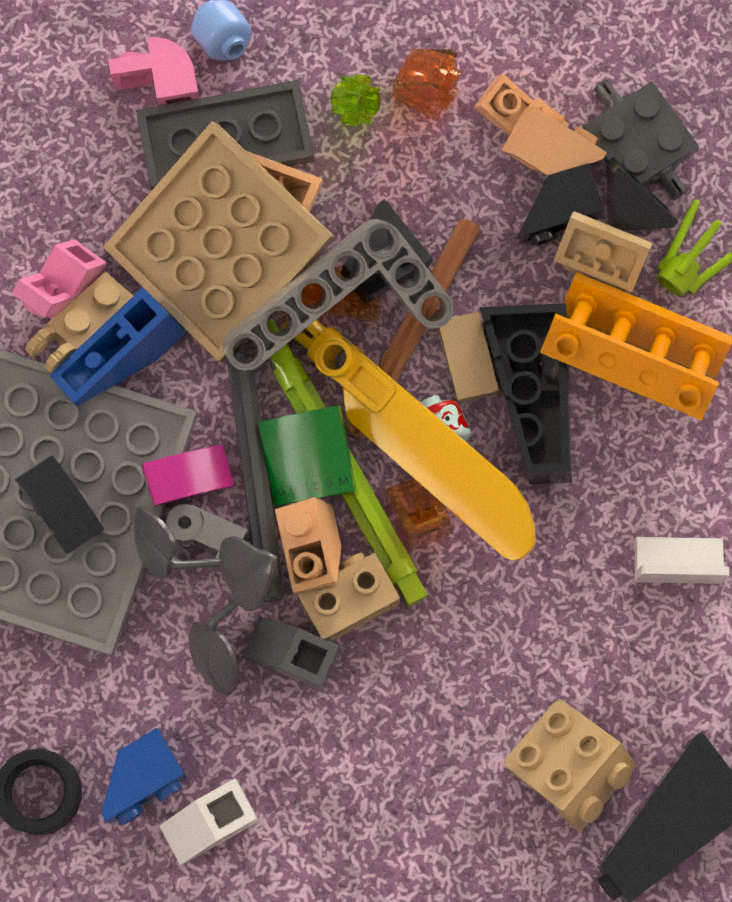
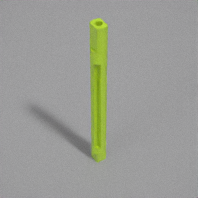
M274 319L267 320L269 331H280ZM288 344L284 345L269 358L275 369L273 374L296 414L326 408L299 358L294 357ZM349 449L357 491L342 493L341 495L373 553L377 555L393 586L397 587L409 608L426 599L428 594L417 576L419 571Z

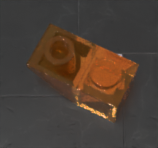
M412 49L393 81L392 98L436 120L442 108L447 111L451 108L459 91V88L455 87L461 71L457 70L458 53L451 49Z

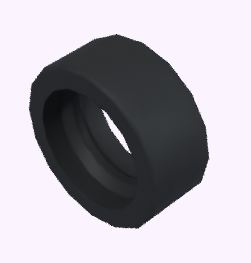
M43 748L27 749L10 757L1 767L0 816L13 829L34 836L52 834L65 827L77 814L82 799L81 780L75 767L60 754ZM43 765L52 768L60 775L64 784V797L61 805L53 814L45 818L33 819L24 816L17 810L12 800V788L15 779L22 771L31 766Z

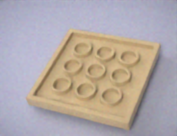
M212 121L103 248L218 362H225L227 357L223 352V341L228 332L310 267L335 239V236L218 123ZM245 338L238 340L234 344L233 351L242 343V341Z

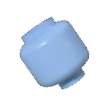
M210 0L202 4L197 9L191 25L192 35L211 60L219 62L234 60L240 57L245 52L252 36L250 24L235 4L227 0Z

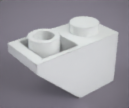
M234 778L192 802L162 823L160 828L180 866L258 823L259 819L239 782Z

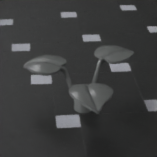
M139 506L136 508L134 517L135 544L143 565L152 575L160 579L166 578L171 573V567L176 570L221 567L225 574V581L232 591L234 599L207 622V626L200 621L192 624L189 632V648L194 664L202 677L217 691L229 695L236 681L237 662L229 641L221 632L217 631V626L222 619L238 606L251 612L262 605L270 584L278 579L277 556L265 549L259 550L239 537L231 536L222 541L219 558L179 560L175 557L177 550L176 541L167 525L153 512L143 506Z

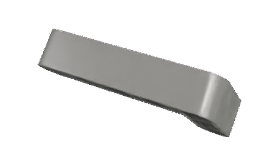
M372 219L360 225L231 329L224 338L223 352L235 368L243 371L255 369L376 271L409 314L426 327L433 329L446 325L454 312L453 303L449 295L398 229L385 221ZM384 228L388 234L387 245L380 251H372L369 246L370 235L373 231ZM343 256L353 257L355 261L354 272L346 278L337 277L335 273L336 262ZM410 262L414 268L413 278L410 282L400 285L395 279L396 270L401 264ZM310 283L319 284L322 291L319 301L313 305L303 304L301 300L303 288ZM430 296H437L440 303L438 312L432 317H424L421 312L423 302ZM275 311H284L288 315L287 326L279 332L269 331L267 328L268 317ZM242 338L252 339L255 343L254 352L246 359H239L233 355L234 344Z

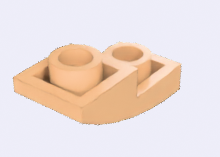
M504 74L497 75L474 106L478 112L508 135L512 133L526 107L541 110L543 105L551 107L541 98L532 100ZM563 120L562 124L568 127L569 123Z

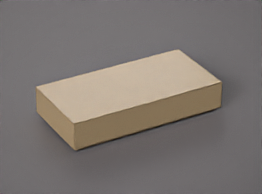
M479 311L452 317L446 325L438 328L457 403L498 395L499 388Z

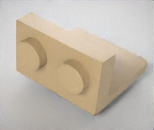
M558 700L550 706L505 759L507 769L549 801L565 821L579 833L588 823L595 821L599 817L603 805L617 789H621L628 783L632 771L637 767L620 741L562 700Z

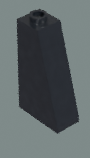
M703 732L698 733L686 743L598 864L597 868L602 873V876L597 880L612 901L620 898L622 902H631L732 825V770Z

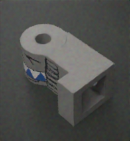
M181 504L172 508L166 518V525L179 546L186 548L197 546L215 554V559L219 558L220 546L225 538L235 536L249 542L251 537L248 529L189 504Z

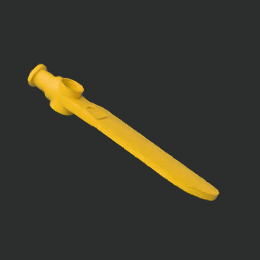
M315 320L293 338L307 350L308 358L316 364L321 373L331 377L343 387L346 416L358 430L501 556L515 561L525 558L533 550L536 544V533L529 505L516 485L367 357L360 347L349 342L333 327L326 328L318 320ZM345 350L346 362L340 369H336L335 358L339 352Z

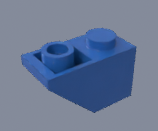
M155 728L117 752L101 813L105 822L112 824L118 821L120 826H123L144 813L141 807L144 803L154 797H157L158 801L162 802L183 789L179 782L187 778V775L158 728Z

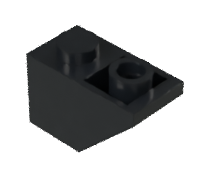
M588 163L548 175L517 236L520 244L531 241L533 246H538L556 239L555 233L566 230L573 211L595 220L599 219L604 212V208Z

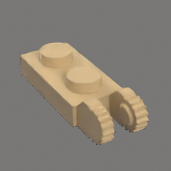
M104 272L62 312L52 318L46 327H43L30 339L25 348L26 352L35 357L53 341H58L61 346L50 355L45 363V368L52 373L134 295L107 272Z

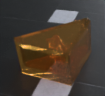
M411 479L386 488L409 551L449 537L451 521L442 503L419 482Z

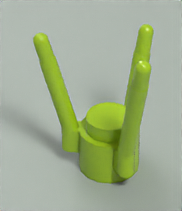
M698 199L692 201L666 256L657 266V269L661 271L657 275V280L662 286L678 297H683L686 292L694 295L702 284L732 263V252H730L698 276L697 272L701 267L697 263L696 258L721 227L722 222L720 220H715L688 254L680 253L676 257L700 205Z

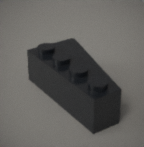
M566 303L480 307L493 359L495 360V366L529 484L572 483L569 365L540 353L555 314L567 318Z

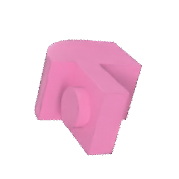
M159 37L147 38L149 53L127 52L121 54L118 58L108 59L115 91L154 84L158 106L199 99L193 63L186 51L173 41Z
M77 240L66 241L54 245L40 273L19 279L12 294L23 302V306L32 314L52 319L100 277L107 263Z

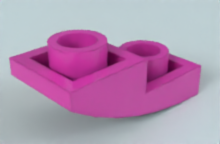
M223 445L184 452L141 465L153 507L188 497L195 498L234 486Z

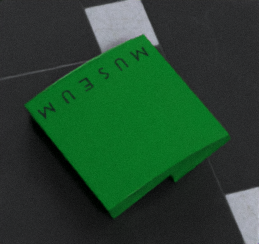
M341 405L258 422L274 506L300 502L313 497L321 498L357 491Z

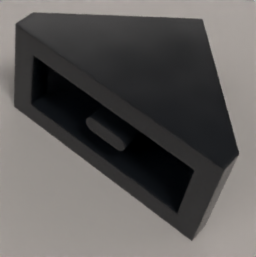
M612 157L607 162V218L610 226L625 231L673 228L678 223L673 212L616 158Z

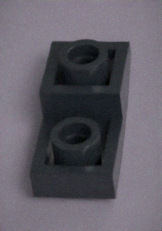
M54 456L46 458L15 478V481L36 514L43 518L64 553L72 552L105 530Z

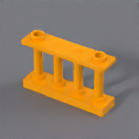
M576 272L564 300L569 319L555 314L540 353L702 421L719 385V381L707 376L716 379L732 345V336Z

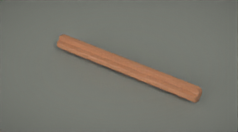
M465 218L459 220L431 271L432 275L446 292L479 234L480 227ZM430 296L423 302L421 312L424 317H432L440 304L437 296ZM409 312L378 365L396 382L427 328L416 321ZM348 419L345 424V430L356 438H366Z

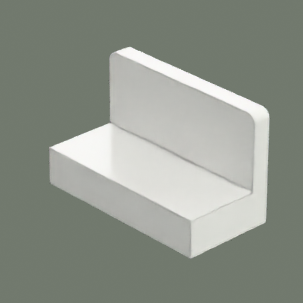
M635 538V582L722 584L729 577V567H724L723 539Z

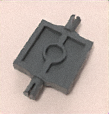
M609 79L603 80L602 84L601 82L598 83L594 90L607 107L602 114L583 125V129L598 138L595 145L607 152L604 157L605 162L607 163L612 157L616 158L643 185L661 181L673 200L678 199L679 195H684L688 189L674 171L682 161L698 152L699 145L655 84L651 81L633 94L620 97Z

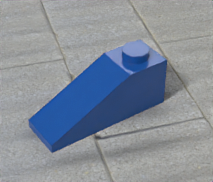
M142 287L49 376L76 406H79L157 361L186 332Z

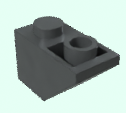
M260 617L242 658L322 693L339 657L340 646L298 627Z

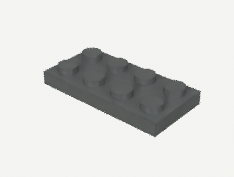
M298 80L136 110L151 190L154 189L212 121L218 123L241 147L253 154L289 167L315 162Z

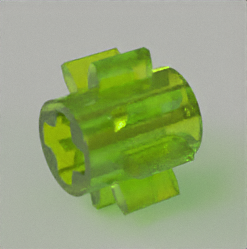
M355 74L354 77L341 76V82L331 90V105L333 107L331 112L342 115V124L357 126L358 122L370 124L371 118L380 110V88L369 86L370 76Z

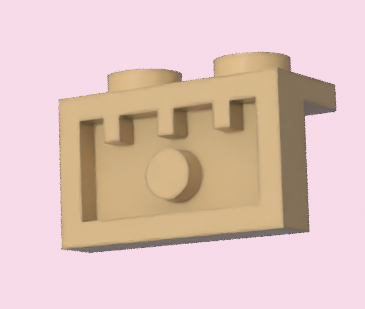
M573 211L553 261L562 264L566 270L572 273L587 274L600 279L602 283L614 288L632 292L652 242Z

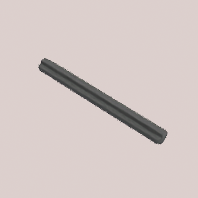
M244 352L233 354L239 359H246L251 356L249 353ZM227 359L251 543L257 549H265L277 556L278 579L270 584L263 601L275 602L284 598V588L268 471L258 423L261 420L254 369L247 371L237 369Z

